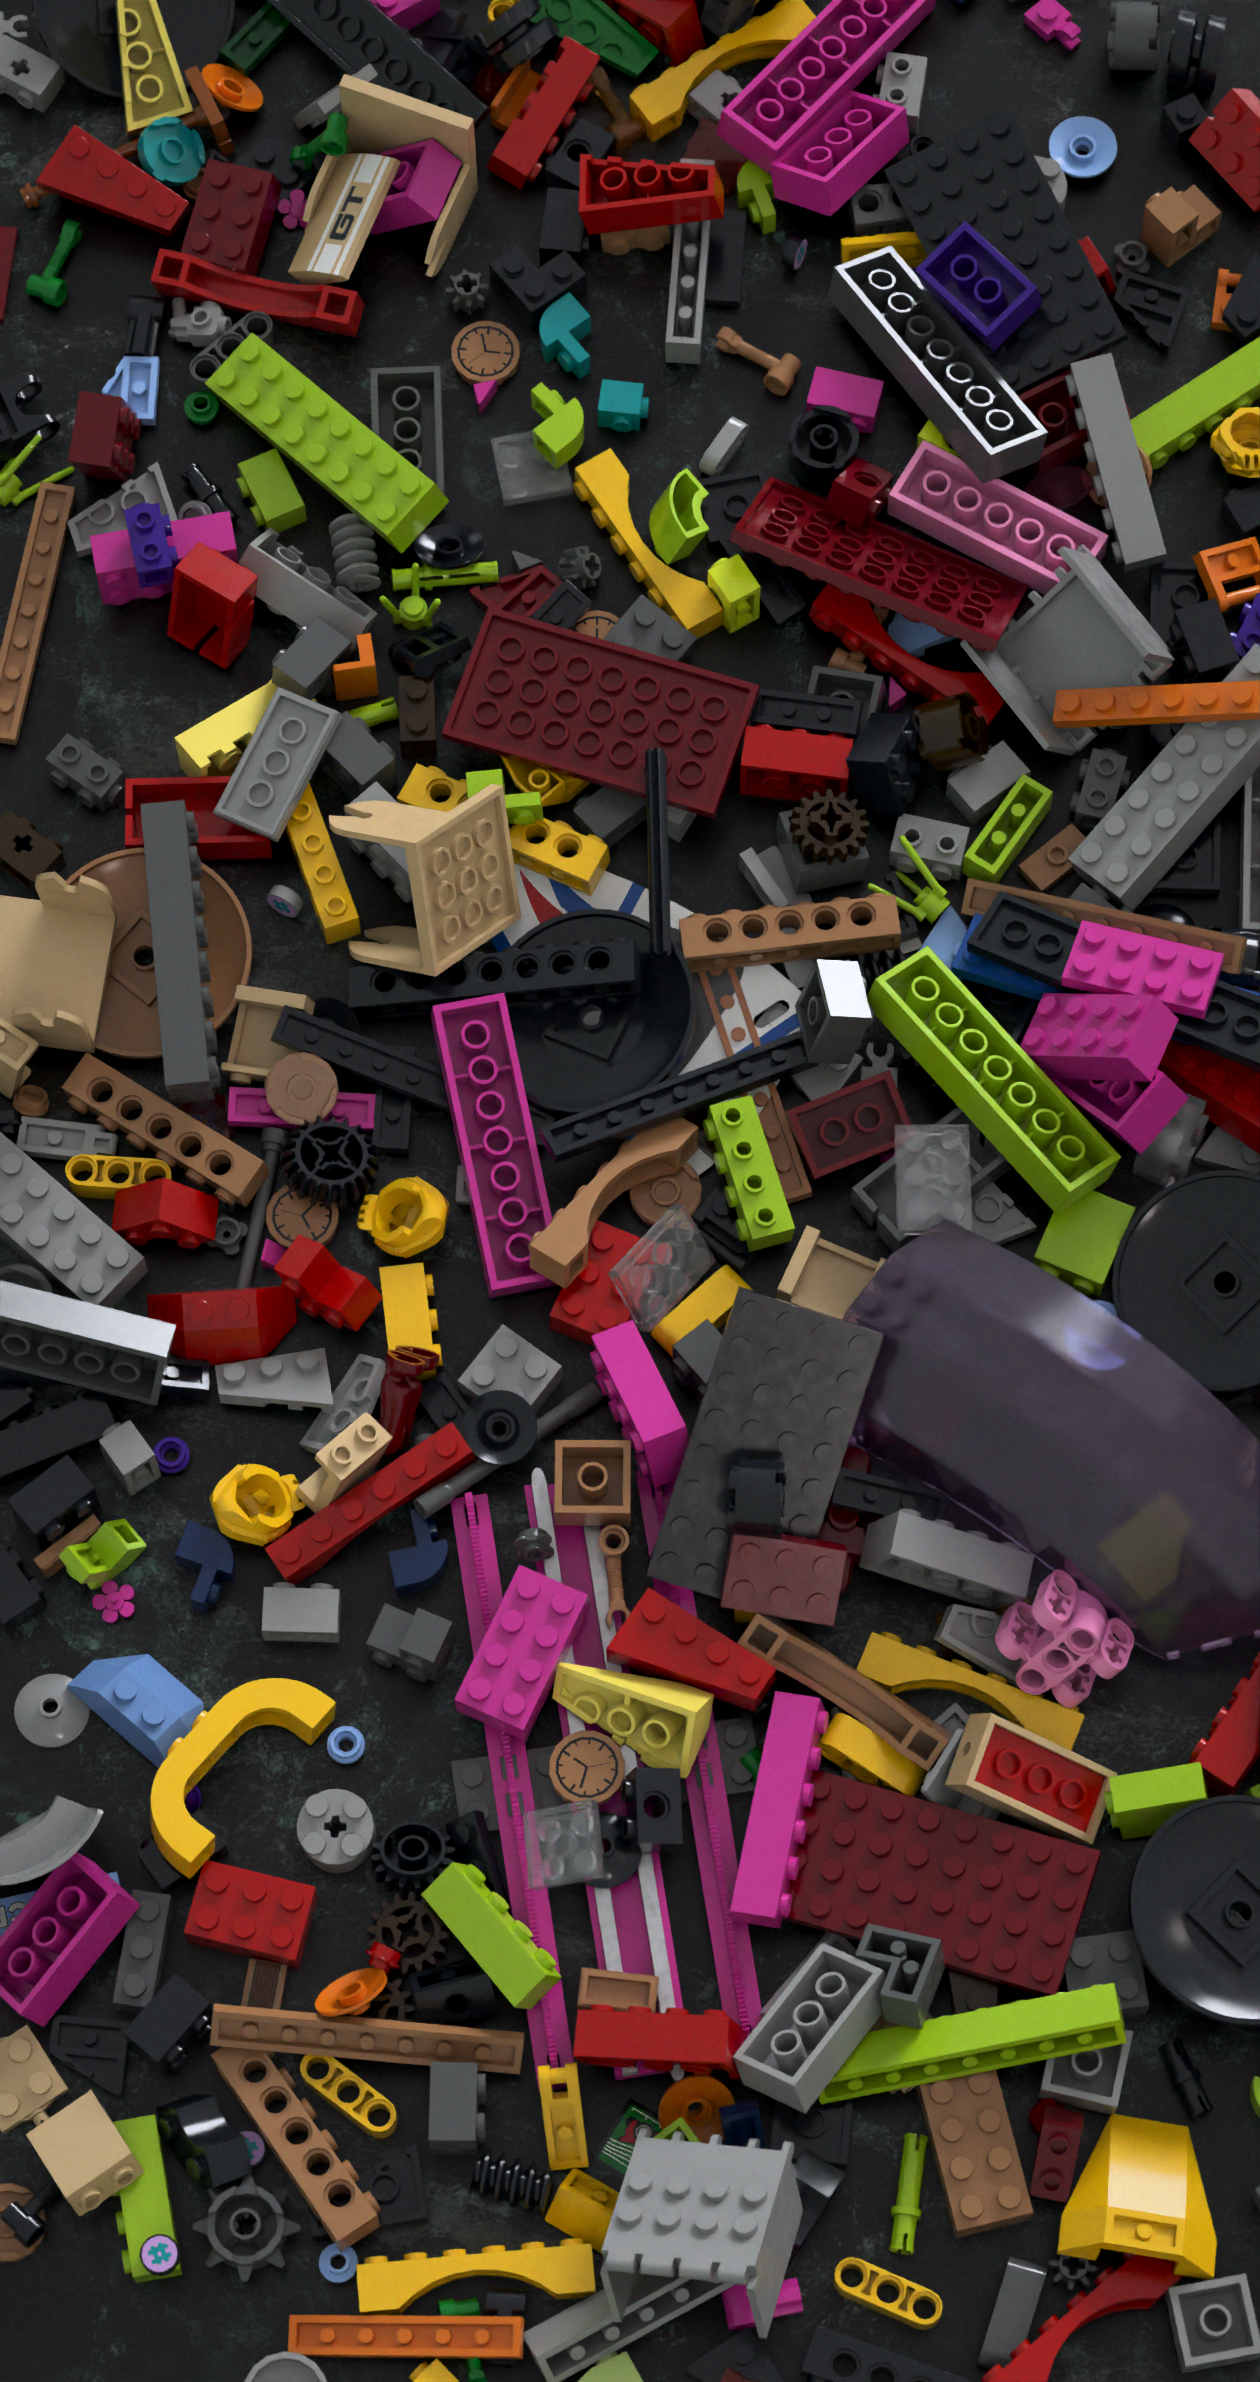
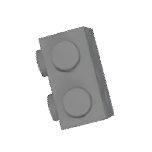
M887 52L885 65L878 64L876 85H881L880 94L874 93L873 97L905 107L909 133L916 134L928 57Z
M904 813L902 817L898 816L890 849L889 865L895 866L896 869L905 873L920 872L899 841V837L903 835L913 846L935 879L942 881L950 879L959 880L970 827Z

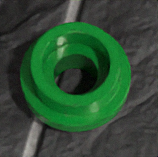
M196 391L185 400V415L195 424L207 425L218 415V400L210 392ZM201 403L207 404L204 409H197L195 407Z

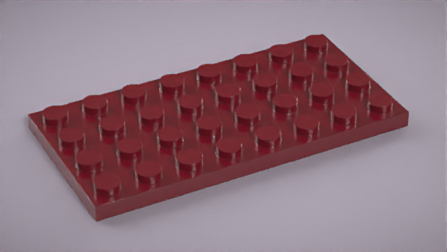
M772 476L768 478L732 532L730 541L738 544L746 552L764 555L771 558L779 566H790L802 571L812 580H823L835 585L838 590L845 594L861 596L868 599L871 604L878 608L894 610L901 613L904 618L911 622L927 624L934 627L942 635L955 636L967 641L973 648L982 651L994 652L1029 587L1028 584L876 520L869 519L861 528H858L823 511L826 499Z
M488 606L441 735L445 740L645 799V752L647 749L661 748L666 754L667 805L714 819L742 743L746 726H748L758 698L760 686Z
M812 1771L810 1784H814L813 1801L811 1807L805 1806L803 1820L807 1822L806 1836L803 1844L798 1843L795 1857L799 1858V1870L796 1880H790L788 1894L792 1896L790 1914L788 1918L783 1917L782 1919L859 1942L862 1939L867 1923L941 1939L944 1953L943 1963L947 1968L1042 1996L1055 1995L1059 1992L1101 1858V1851L825 1771Z

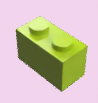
M276 448L238 464L240 477L235 479L242 498L249 497L253 505L249 509L257 527L263 525L265 531L271 527L279 533L307 521L305 504Z

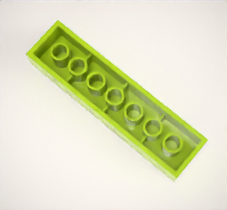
M253 332L247 336L205 382L206 386L221 403L400 553H403L450 502L431 479Z
M928 946L875 979L867 995L868 1004L872 1005L876 1017L1056 1215L1109 1179L1121 1156Z

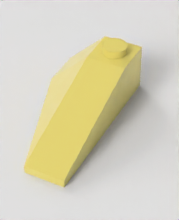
M560 1662L557 1665L552 1698L588 1724L596 1723L613 1735L611 1739L619 1746L625 1744L642 1756L640 1760L649 1767L680 1769V1778L686 1779L709 1728L714 1694L680 1682Z

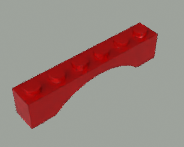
M162 248L159 249L150 280L161 295L174 298L182 297L185 300L197 303L213 301L219 304L221 308L246 314L261 311L269 315L273 320L355 338L365 306L357 291L325 284L300 285L262 279L223 268L193 255Z
M828 583L813 602L808 616L812 618L813 623L819 629L834 633L841 638L842 643L851 651H860L870 659L875 668L882 672H889L897 677L901 685L908 691L918 692L927 698L928 701L962 692H969L979 704V706L973 707L977 717L984 716L987 729L990 728L1006 706L1007 702L983 673H962L944 670L927 664L907 653L892 640L880 625L868 599L856 594H845L838 590L837 586Z
M450 1422L264 1549L288 1583L297 1585L321 1569L346 1544L376 1521L399 1506L425 1493L438 1483L445 1482L477 1459L453 1422Z
M1125 2253L1121 2257L1125 2263L1115 2271L1112 2266L1108 2267L1094 2280V2283L1098 2286L1088 2295L1083 2290L1067 2303L1066 2307L1069 2309L1067 2314L1061 2319L1056 2315L1049 2318L1037 2330L1041 2334L1037 2340L1031 2344L1025 2339L1009 2354L1013 2360L1007 2366L1002 2368L999 2364L995 2365L981 2378V2381L1048 2382V2376L1055 2356L1062 2344L1072 2333L1088 2322L1109 2313L1129 2309H1150L1165 2296L1168 2288L1175 2287L1184 2276L1174 2274L1175 2261Z

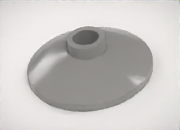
M45 1674L28 1682L20 1691L14 1707L15 1721L21 1734L31 1743L44 1748H59L75 1741L85 1730L90 1717V1708L67 1688V1684L73 1680L72 1678L61 1674ZM48 1702L58 1704L57 1710L53 1713L45 1712L44 1706Z

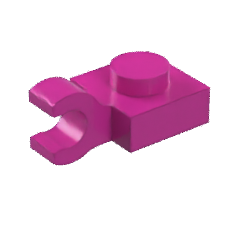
M1040 0L1024 13V23L1046 42L1055 36L1070 51L1081 43L1077 36L1082 33V30L1072 22V14L1056 0Z

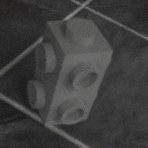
M67 733L45 758L49 778L61 788L67 786L75 791L77 798L90 808H93L95 805L105 812L111 804L116 805L125 794L123 767L111 757L105 759L97 754L95 747L82 737H79L77 740Z
M1093 748L1090 761L1082 760L1078 780L1084 781L1081 792L1074 791L1069 812L1075 813L1074 826L1093 830L1117 803L1119 792L1127 791L1132 771L1125 770L1127 756H1123L1118 751L1109 748L1101 750Z

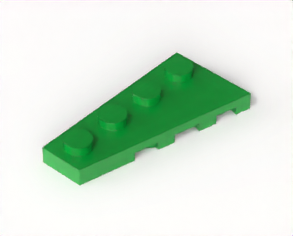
M538 0L542 5L540 12L527 21L535 25L542 18L551 17L560 29V32L554 37L563 40L565 35L599 55L601 57L600 61L634 79H637L660 52L602 0Z

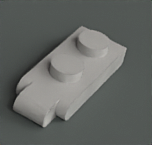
M21 1116L22 1124L19 1127L16 1146L28 1156L69 1161L72 1157L80 1154L116 1155L118 1136L112 1133H105V1127L101 1125Z

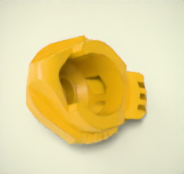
M1241 407L1231 417H1227L1211 435L1210 448H1213L1220 456L1227 473L1247 478H1260V408Z
M418 1176L414 1178H399L380 1190L379 1195L368 1194L364 1197L359 1209L356 1225L361 1230L371 1233V1236L374 1237V1243L381 1250L392 1256H400L406 1259L434 1246L443 1239L450 1203L439 1190Z
M254 1463L247 1465L238 1464L219 1481L209 1497L211 1508L221 1533L232 1539L259 1546H264V1544L276 1541V1539L283 1536L292 1525L291 1519L294 1517V1514L306 1506L295 1494L297 1487L300 1485L295 1475L287 1474L280 1477L278 1472L267 1466Z

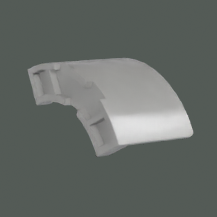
M56 1795L46 1814L31 1829L15 1839L0 1842V1886L32 1880L56 1869L66 1862L89 1839L104 1811L98 1808H88Z

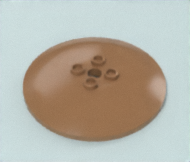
M144 848L125 849L106 854L91 861L72 874L66 880V884L76 886L80 875L103 883L109 889L118 913L95 1049L122 1058H160L163 1056L154 961L148 966H141L135 962V957L141 950L148 949L153 951ZM201 862L202 878H198L196 881L200 880L201 891L204 893L205 913H199V916L203 915L204 925L207 927L208 948H202V951L206 950L212 978V982L205 983V986L210 987L215 1017L208 1018V1020L213 1021L214 1031H217L230 1017L239 1003L234 999L237 984L247 986L252 965V939L245 912L233 890L216 872Z

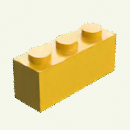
M423 1262L379 1267L388 1350H395L396 1346H414L428 1349L440 1356L437 1366H443L440 1344H433L431 1331H439L436 1309H429L427 1297L435 1296L432 1274L425 1275ZM436 1368L424 1371L422 1375L416 1377L419 1380L433 1379L436 1377Z

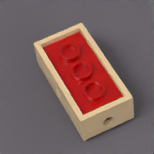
M993 1713L970 1714L945 1786L1061 1840L1066 1837L1068 1842L1088 1845L1094 1842L1106 1808L1104 1792L1111 1791L1109 1777L1117 1776L1118 1773Z

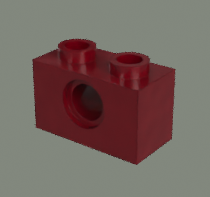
M857 457L833 481L823 511L861 528L869 519L875 520L882 507H888V496L892 490L891 485L895 474Z
M1045 2106L1031 2174L1030 2196L1068 2203L1082 2133L1084 2113Z

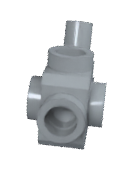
M176 297L172 300L173 318L170 319L171 329L168 333L170 337H175L178 342H191L194 347H208L232 327L231 318L224 316L220 305L216 302L203 301L201 306L194 307L193 313L187 314L186 300L184 298Z

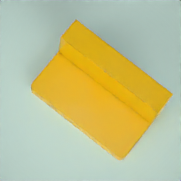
M573 2168L559 2186L545 2216V2221L573 2238L583 2239L584 2244L592 2243V2249L602 2254L601 2249L619 2192L583 2171Z

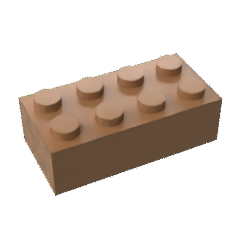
M996 2069L916 2085L955 2238L1031 2220L1033 2208Z

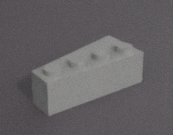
M271 527L251 542L238 564L247 567L254 574L258 575L256 597L264 601L267 608L273 613L281 616L285 615L294 621L299 630L305 625L310 626L319 617L352 641L351 653L358 648L356 635L366 634L378 613L344 586H337L336 588L330 584L331 578L327 572L320 567L306 565L301 560L303 553L293 545L285 548L277 541L279 534Z

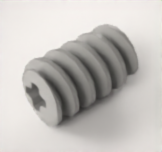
M354 513L337 517L329 525V534L332 536L330 539L331 547L333 548L332 557L335 561L334 571L337 574L336 585L344 586L353 593H364L377 589L381 585V581L376 576L379 573V566L373 564L377 561V553L372 551L375 548V541L371 539L374 535V530Z

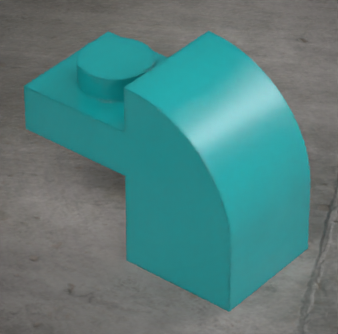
M568 292L552 303L541 317L539 326L540 349L547 363L557 357L563 369L567 372L572 371L580 380L590 373V355L578 342L591 333V316L573 295Z

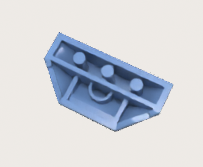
M149 1654L93 1660L67 1684V1688L157 1768H160L161 1764L168 1757L167 1752L173 1742L179 1737L184 1739L192 1730L191 1727L194 1720L204 1711L203 1701Z

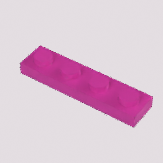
M229 1088L228 1126L300 1129V1125L287 1123L273 1112L267 1102L265 1088ZM338 1092L334 1107L322 1120L327 1122L333 1114L336 1119L335 1122L342 1123L345 1118H348L351 1128L360 1124L362 1133H373L376 1094Z

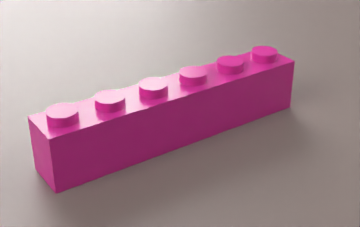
M775 1691L730 1912L735 1922L780 1929L782 1918H788L790 1914L792 1896L788 1894L790 1880H796L799 1870V1858L795 1857L798 1843L803 1844L805 1840L807 1822L803 1820L805 1806L811 1807L814 1796V1784H810L812 1771H818L821 1762L822 1751L821 1748L817 1747L820 1734H826L829 1722V1712L825 1711L821 1699L818 1697Z

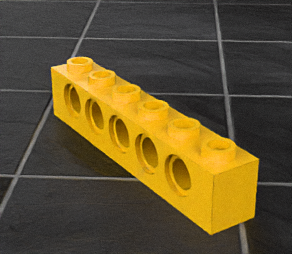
M416 763L399 793L397 801L400 804L449 812L468 799L467 783L465 779L457 781L448 777L444 771L435 766H428L427 768ZM439 796L450 797L442 803L434 801ZM543 818V820L535 821L529 825L511 823L513 826L509 829L515 864L589 896L593 894L611 861L608 845L601 838L592 834L587 836L574 831L569 824L559 820L552 822ZM534 837L545 838V840L539 844H532L529 842ZM572 850L577 852L575 856L570 858L561 856L565 851Z
M309 782L285 831L326 944L329 945L360 935L361 929L358 913Z

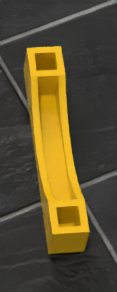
M782 0L778 2L771 11L761 17L751 18L741 29L734 33L723 35L716 44L706 50L696 51L686 62L677 67L666 69L659 78L651 83L639 85L629 95V113L653 143L681 126L688 108L689 93L716 69L723 72L744 62L776 57L816 16L803 0Z
M609 448L575 467V483H573V488L582 502L587 500L593 509L591 513L595 522L601 529L605 527L611 535L610 541L615 551L620 556L622 554L626 556L630 562L629 569L637 582L643 581L648 588L647 594L650 601L657 607L662 608L666 614L696 636L697 639L723 625V608L705 582L689 578L671 569L659 560L641 540L633 525L628 508L629 473L612 449Z
M884 1631L881 1634L871 1633L856 1670L892 1694L909 1690L940 1689L968 1695L991 1706L1009 1722L1072 1751L1085 1717L1084 1714L1079 1713L1078 1707L1066 1708L1059 1702L1056 1704L1043 1699L1044 1695L1042 1693L1039 1695L1027 1694L1018 1688L1008 1685V1681L997 1674L987 1673L986 1676L972 1671L973 1667L966 1662L952 1659L951 1662L937 1657L938 1654L934 1650L925 1646L917 1645L916 1648L903 1644L902 1639L892 1633Z
M581 2238L561 2240L560 2246L546 2248L544 2242H529L521 2244V2250L506 2251L503 2245L487 2246L482 2248V2253L466 2255V2249H451L443 2251V2257L427 2258V2253L423 2252L409 2253L404 2255V2260L388 2262L387 2256H373L365 2258V2264L356 2265L360 2315H400L415 2300L432 2289L454 2280L473 2276H501L520 2280L541 2289L556 2300L587 2298L596 2293L592 2243L584 2244Z

